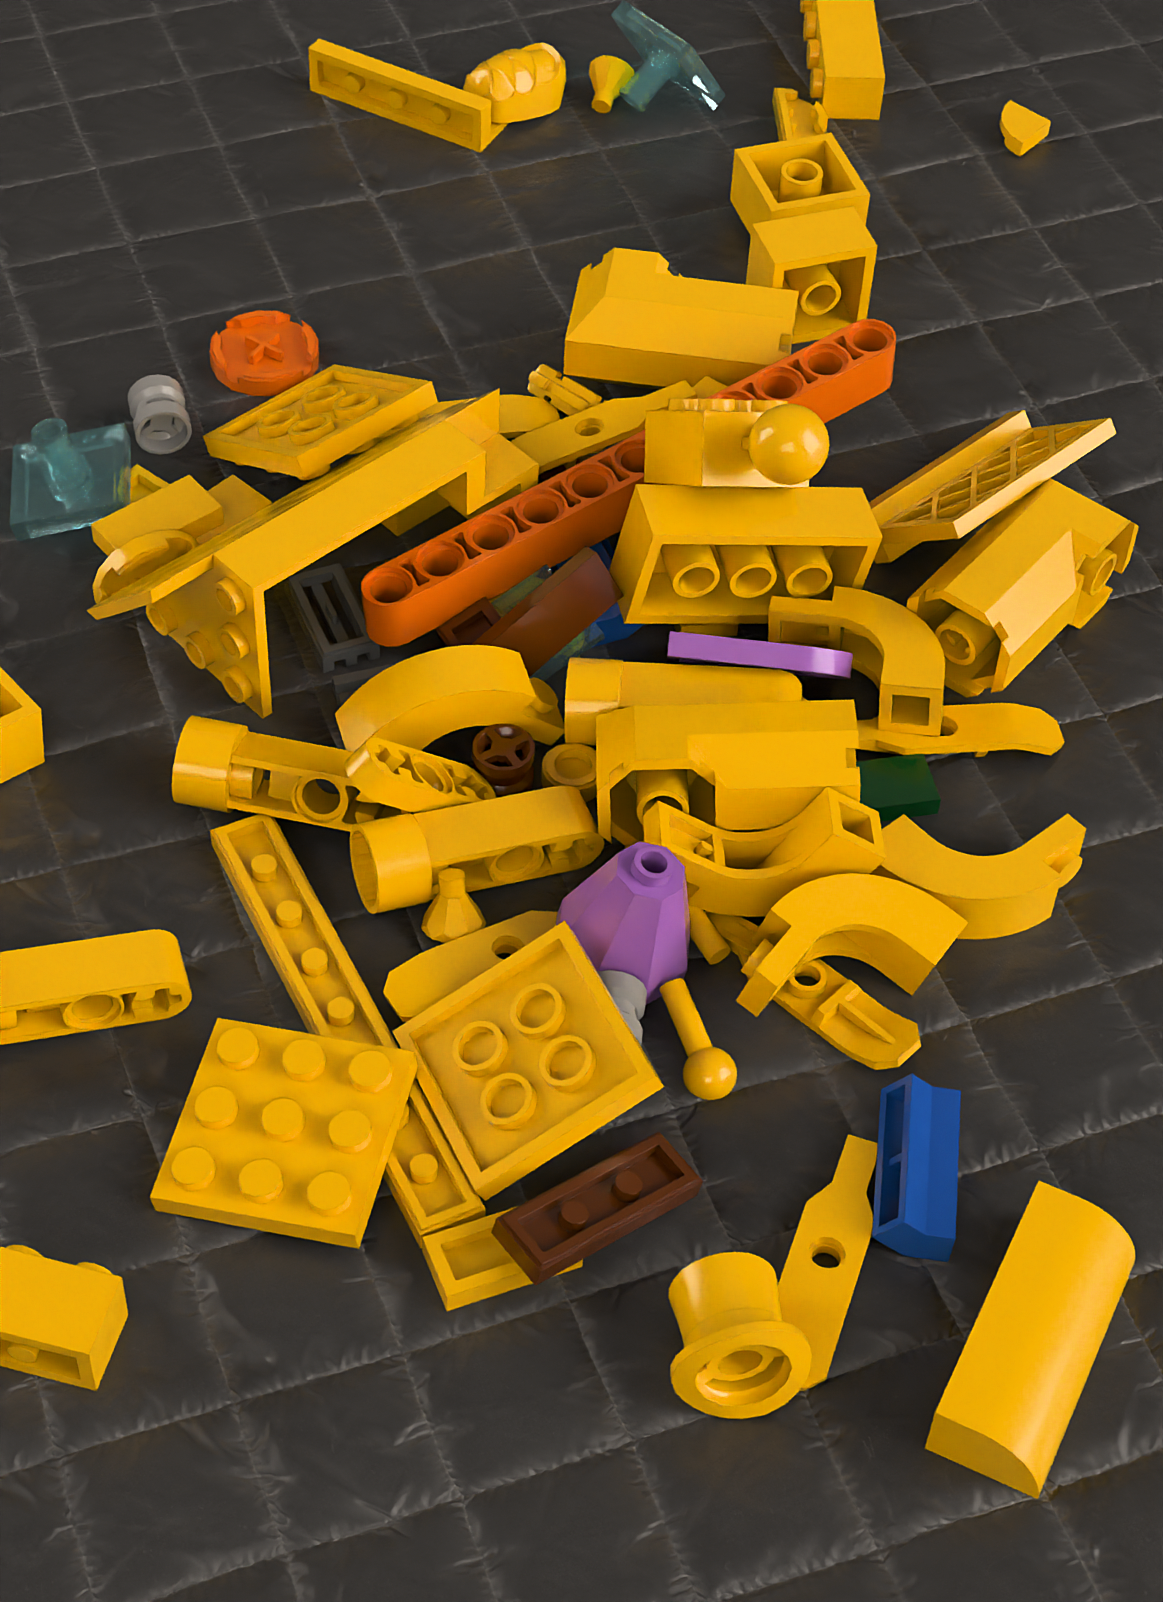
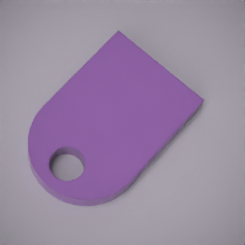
M670 631L667 661L708 666L771 668L785 670L798 676L850 679L853 654L818 647Z

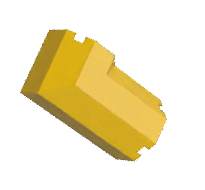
M613 248L603 255L602 262L592 268L591 263L581 269L565 337L563 374L601 383L658 390L686 380L693 387L703 377L708 376L729 387L791 355L799 291L683 277L680 273L679 276H673L668 271L669 262L657 252Z
M1051 478L998 512L907 601L906 608L918 615L932 629L942 646L946 662L944 685L966 698L979 696L987 688H992L991 693L1003 691L1067 624L1081 629L1103 607L1112 593L1113 589L1105 584L1113 570L1122 574L1128 565L1139 526Z
M854 699L638 705L596 715L598 834L611 844V836H613L625 845V849L639 841L645 842L643 815L658 800L714 827L733 832H758L780 826L800 814L826 787L860 802V767H856L855 748H859V736Z

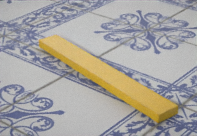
M256 814L210 830L211 845L308 1032L316 1035L398 1048L275 818ZM414 1078L383 1177L419 1247L422 1248V1237L486 1217V1209L478 1194L474 1191L447 1136Z

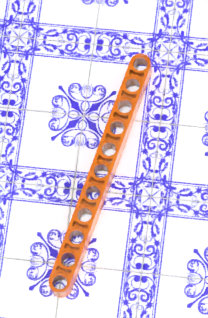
M862 319L853 322L705 399L788 401V404H798L812 410L823 423H826L890 388L893 380L896 333L884 321ZM645 430L368 572L361 581V596L365 627L369 638L376 644L386 647H397L409 643L441 626L484 597L490 600L576 555L585 546L591 547L621 531L635 485L657 484L644 483Z

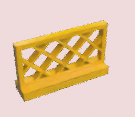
M1025 410L1008 412L869 502L883 536L874 558L875 563H891L923 541L961 538L1117 434L1111 418L1031 428Z

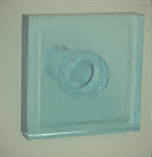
M624 0L611 14V17L644 61L627 84L619 90L622 98L636 110L643 113L646 106L667 80L712 110L726 96L692 45Z
M48 418L36 424L31 430L32 442L13 445L10 527L17 541L89 527L92 523L130 504L131 439L124 423L69 434L65 421L59 418Z

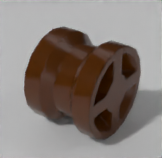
M512 724L491 725L477 733L473 740L472 760L474 765L472 768L487 780L494 790L496 798L528 792L532 789L534 783V767L532 764L535 757V742L531 735L523 728Z

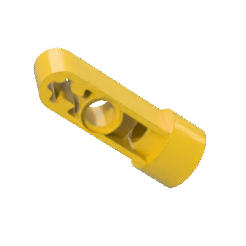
M570 657L565 693V743L596 746V715L630 706L802 701V684L794 674L781 669L624 662L618 659Z
M195 715L188 718L181 732L172 772V797L175 803L231 813L233 809L349 832H351L352 826L356 823L407 813L414 814L413 812L375 802L361 792L356 796L358 789L352 783L345 770V761L354 751L250 732L246 725ZM265 770H270V780L264 779ZM315 779L330 781L336 786L339 794H330L323 791Z
M559 785L416 814L407 813L356 823L352 826L350 832V856L354 879L360 898L365 908L371 914L429 902V900H434L439 892L438 874L447 868H458L465 872V890L468 893L577 870L593 862L604 848V839L598 834V827L580 791L570 785Z
M152 929L0 952V1045L167 1019L186 1009L192 999L178 940L175 935L165 930Z

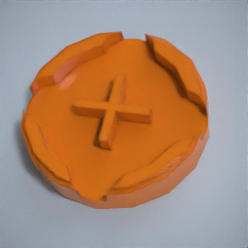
M256 310L240 314L226 322V329L221 331L220 334L216 330L211 337V368L216 378L233 391L250 396H276L315 374L319 367V339L310 325L302 321V326L292 322L289 314L280 311Z

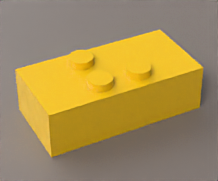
M636 484L609 573L624 595L617 601L624 624H768L771 596L832 600L834 586L862 590L883 536L862 488Z

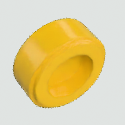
M564 743L550 749L542 761L541 781L543 788L570 785L580 791L585 802L594 799L597 796L596 750L580 743Z

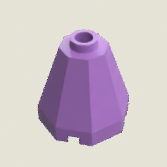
M639 841L617 853L563 898L557 913L556 926L563 921L569 925L596 971H622L635 976L643 982L647 990L646 1005L662 996L659 988L663 984L673 979L684 978L688 968L691 929L685 866L667 847Z

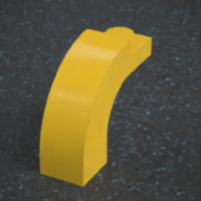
M834 586L832 600L771 596L768 610V642L818 647L852 653V668L871 679L880 692L878 730L940 736L946 662L938 638L918 615L903 605L881 595L843 586Z
M487 645L445 647L418 654L398 662L363 684L335 713L345 749L354 752L369 737H378L422 751L431 742L450 732L467 727L491 726L495 724H512L521 727L531 735L533 740L550 746L564 734V722L558 709V699L553 689L539 678H529L519 652Z
M826 787L792 820L775 828L758 832L723 830L659 800L643 815L645 843L667 847L685 866L688 904L718 914L741 917H766L769 910L782 897L807 882L835 874H870L886 859L879 812L829 787Z
M1067 813L1027 843L1011 852L993 856H976L954 851L938 843L903 814L882 829L886 859L870 874L891 878L914 886L956 912L969 922L956 939L980 940L1009 936L1030 929L1051 917L1058 889L1066 885L1081 867L1082 858L1079 854L1087 828Z
M848 873L812 880L793 889L782 897L769 910L754 934L751 942L758 947L741 969V972L750 979L737 997L736 1002L758 1017L800 966L812 959L831 955L855 958L873 966L912 996L969 922L926 892L891 878L871 874Z

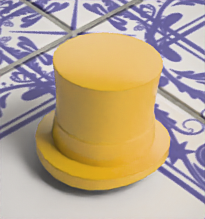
M725 1252L701 1258L678 1273L669 1287L668 1294L684 1344V1349L675 1356L670 1365V1377L675 1393L693 1408L721 1418L746 1419L763 1416L785 1405L800 1391L807 1380L811 1369L812 1354L807 1337L794 1325L783 1322L778 1298L777 1277L770 1263L760 1256L750 1253Z

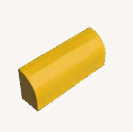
M1038 1180L935 1411L925 1449L1038 1499L1135 1262L1133 1242L1125 1229L1112 1216L1087 1200Z

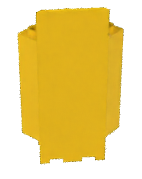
M500 388L474 400L469 399L450 406L433 415L432 413L420 418L417 422L402 428L376 443L370 449L355 455L329 470L326 474L315 478L86 611L96 620H100L146 606L148 619L158 633L164 636H171L184 648L187 656L196 667L200 669L206 668L222 682L225 690L234 701L238 703L244 702L264 719L272 714L264 591L379 523L383 524L398 537L448 506L453 507L469 520L538 485L539 464L499 434Z

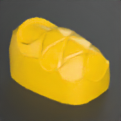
M534 43L521 49L505 50L480 63L465 78L463 90L491 100V122L510 123L541 117L560 108L566 83L565 60L553 46L546 43Z

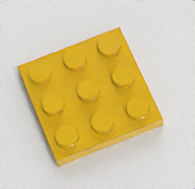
M334 364L205 434L203 439L210 457L235 462L239 466L248 465L265 469L268 473L278 472L295 476L299 480H311L326 474L331 469L330 463L344 455L357 454L370 449L376 443L375 438L390 429L405 428L417 422L420 418L419 413L438 403L432 381Z
M565 921L392 1031L401 1049L415 1051L418 1063L415 1077L474 1191L484 1201L664 1087L575 933Z
M217 1018L150 1195L155 1211L359 1249L418 1068L415 1051Z

